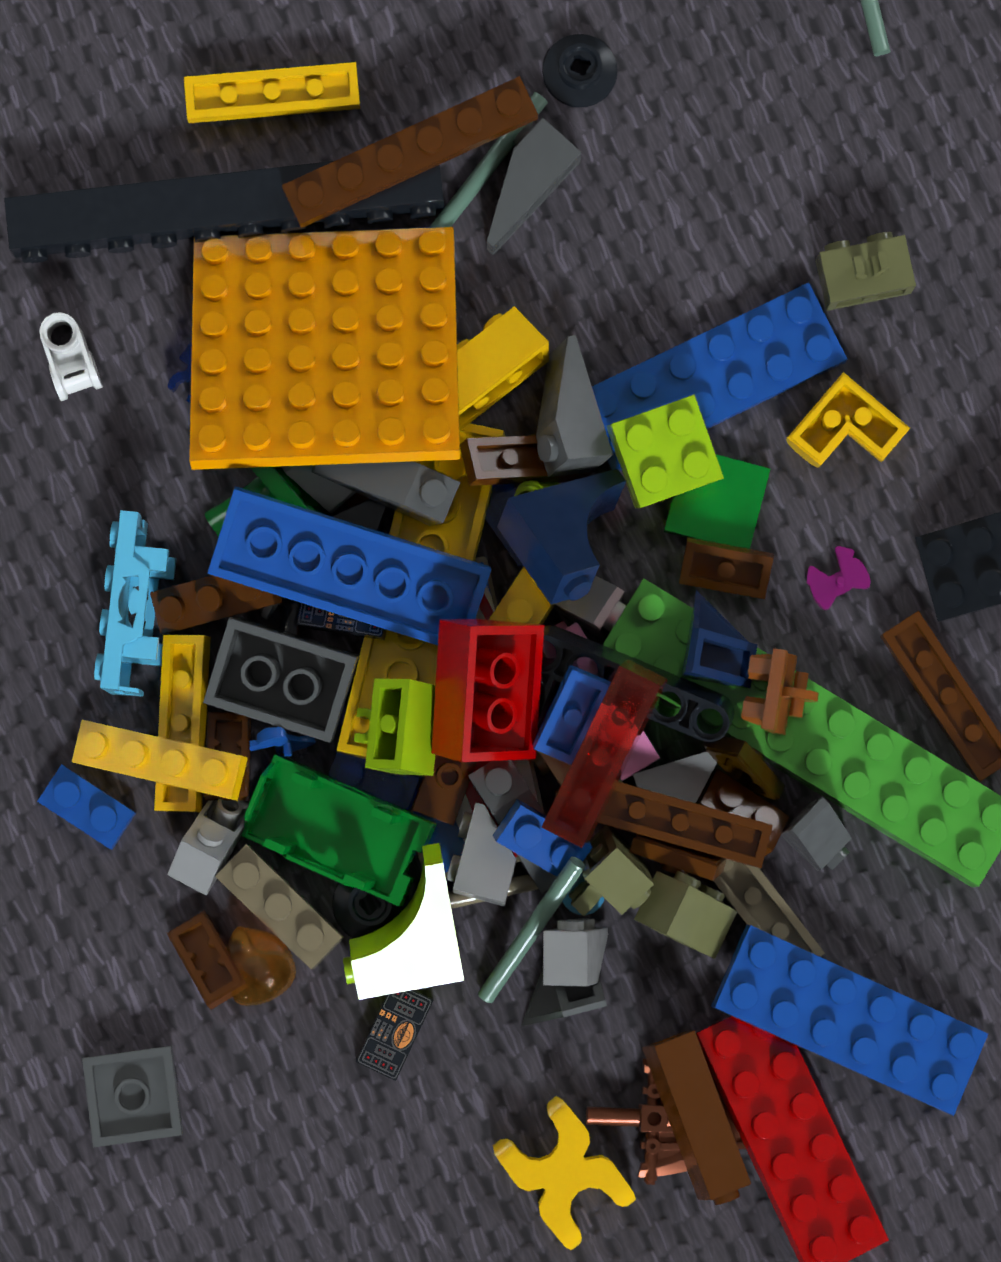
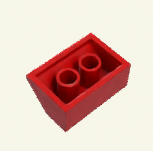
M483 619L439 620L431 754L459 762L536 759V750H534L532 743L538 733L545 625Z

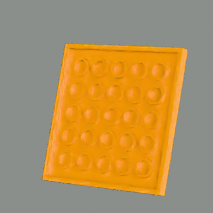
M454 227L282 233L238 238V235L221 236V239L213 238L205 242L196 243L194 239L189 459L191 470L460 460Z

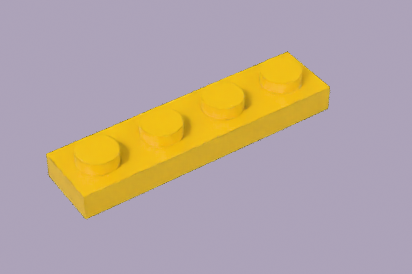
M356 62L184 77L188 123L360 109Z
M163 635L158 737L205 747L207 704L203 703L208 688L211 637L205 635ZM156 782L154 811L201 812L203 793Z
M82 720L72 763L238 801L248 757Z

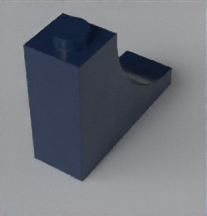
M618 469L509 497L497 528L551 605L566 600H578L588 594L592 587V582L600 564L590 547L587 525L597 517L615 509L626 483L625 478Z

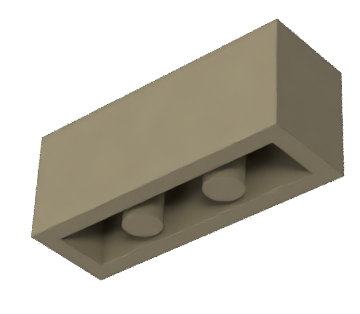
M248 844L215 876L311 970L315 969L344 939V936Z

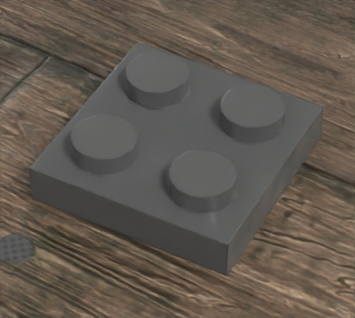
M172 1045L82 1058L93 1148L183 1135Z

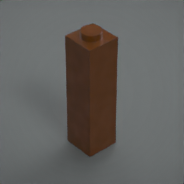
M695 1030L680 1032L642 1047L698 1200H713L715 1205H721L739 1198L740 1193L738 1189L750 1185L751 1181Z

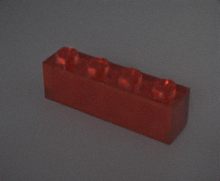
M629 659L619 666L545 818L542 828L581 848L591 839L668 681L667 678Z

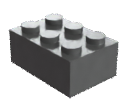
M235 615L228 619L203 703L331 743L336 738L360 654Z

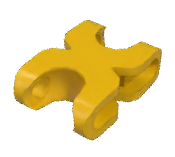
M555 1096L547 1104L548 1116L559 1133L557 1145L550 1154L541 1158L528 1157L509 1139H500L492 1146L495 1156L519 1188L526 1191L545 1189L539 1200L540 1216L566 1248L573 1250L582 1240L580 1229L570 1213L571 1201L578 1192L587 1188L601 1189L612 1198L616 1205L621 1207L629 1206L636 1201V1197L632 1188L608 1157L600 1154L584 1157L590 1144L589 1132L562 1098Z

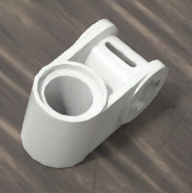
M61 312L47 316L40 326V339L49 362V371L59 399L61 401L67 400L68 394L92 386L96 390L103 388L91 351L88 349L83 331L78 323L68 314ZM59 325L72 327L73 334L68 343L59 346L52 343L51 335L56 327Z

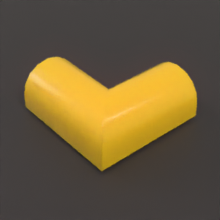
M843 372L791 432L786 441L796 453L817 468L826 461L847 435L882 462L909 431L910 427Z

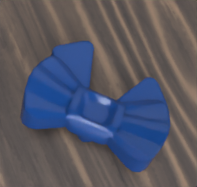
M271 727L260 731L257 734V740H250L249 749L250 751H256L275 746L276 754L284 753L285 757L293 755L292 752L295 750L307 748L316 742L313 737L290 735L282 727Z

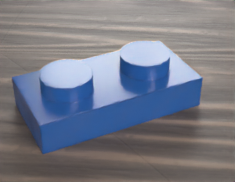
M570 665L532 743L534 750L575 766L613 688L612 683Z
M62 764L37 801L111 850H113L136 815V812Z
M516 799L492 835L499 844L556 877L571 857H576L583 862L593 848L589 840L519 799Z

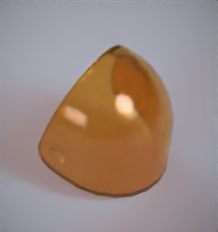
M236 927L230 937L228 950L249 987L233 996L234 1001L243 1006L263 1004L279 997L291 986L295 979L296 966L291 951L272 933L254 928Z

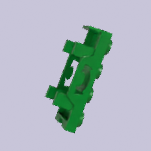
M274 754L271 763L261 774L244 815V830L241 836L281 854L287 860L336 882L360 889L396 906H403L415 879L414 876L407 874L416 851L423 853L422 846L429 845L437 824L280 754Z

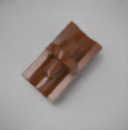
M774 648L773 654L751 655L748 669L749 679L768 682L766 699L745 697L741 714L743 720L761 726V729L772 734L786 735L788 715L802 718L804 702H818L819 693L806 690L809 673L795 672L798 656L789 654L787 650Z

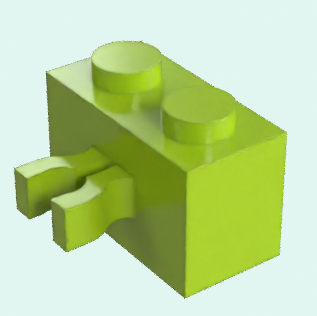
M374 678L371 709L357 708L356 716L369 719V730L364 734L355 733L354 742L367 744L365 768L398 775L433 776L435 754H431L435 685L412 679Z

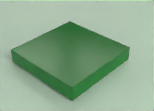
M716 454L724 479L673 496L664 532L684 538L688 537L750 549L771 469Z

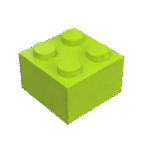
M695 395L606 426L635 508H642L724 479Z

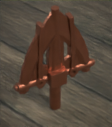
M642 1058L643 1071L648 1074V1084L646 1087H642V1094H647V1104H639V1109L587 1107L586 1125L638 1127L639 1131L646 1132L645 1141H640V1149H645V1162L640 1163L638 1177H644L646 1185H655L657 1176L686 1172L687 1168L647 1060ZM715 1084L738 1149H746Z

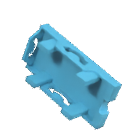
M120 510L119 522L113 521L110 530V548H115L116 553L114 565H107L104 587L106 592H110L111 597L109 610L102 609L99 632L100 636H105L106 641L104 654L98 653L96 656L94 678L95 680H100L101 689L112 695L144 696L142 690L130 687L132 664L162 666L163 644H159V638L153 637L155 611L150 592L158 591L159 579L174 580L177 559L169 557V549L145 547L148 523L142 520L139 512ZM128 611H130L131 615L136 613L133 627L129 621Z

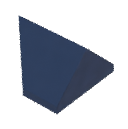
M696 590L682 677L751 688L752 680L749 679L748 669L751 655H756L758 644L748 642Z

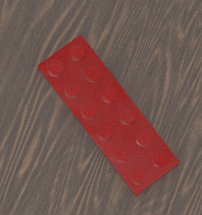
M729 1016L696 1032L712 1078L798 1261L848 1262L889 1241L798 1046L733 1016Z

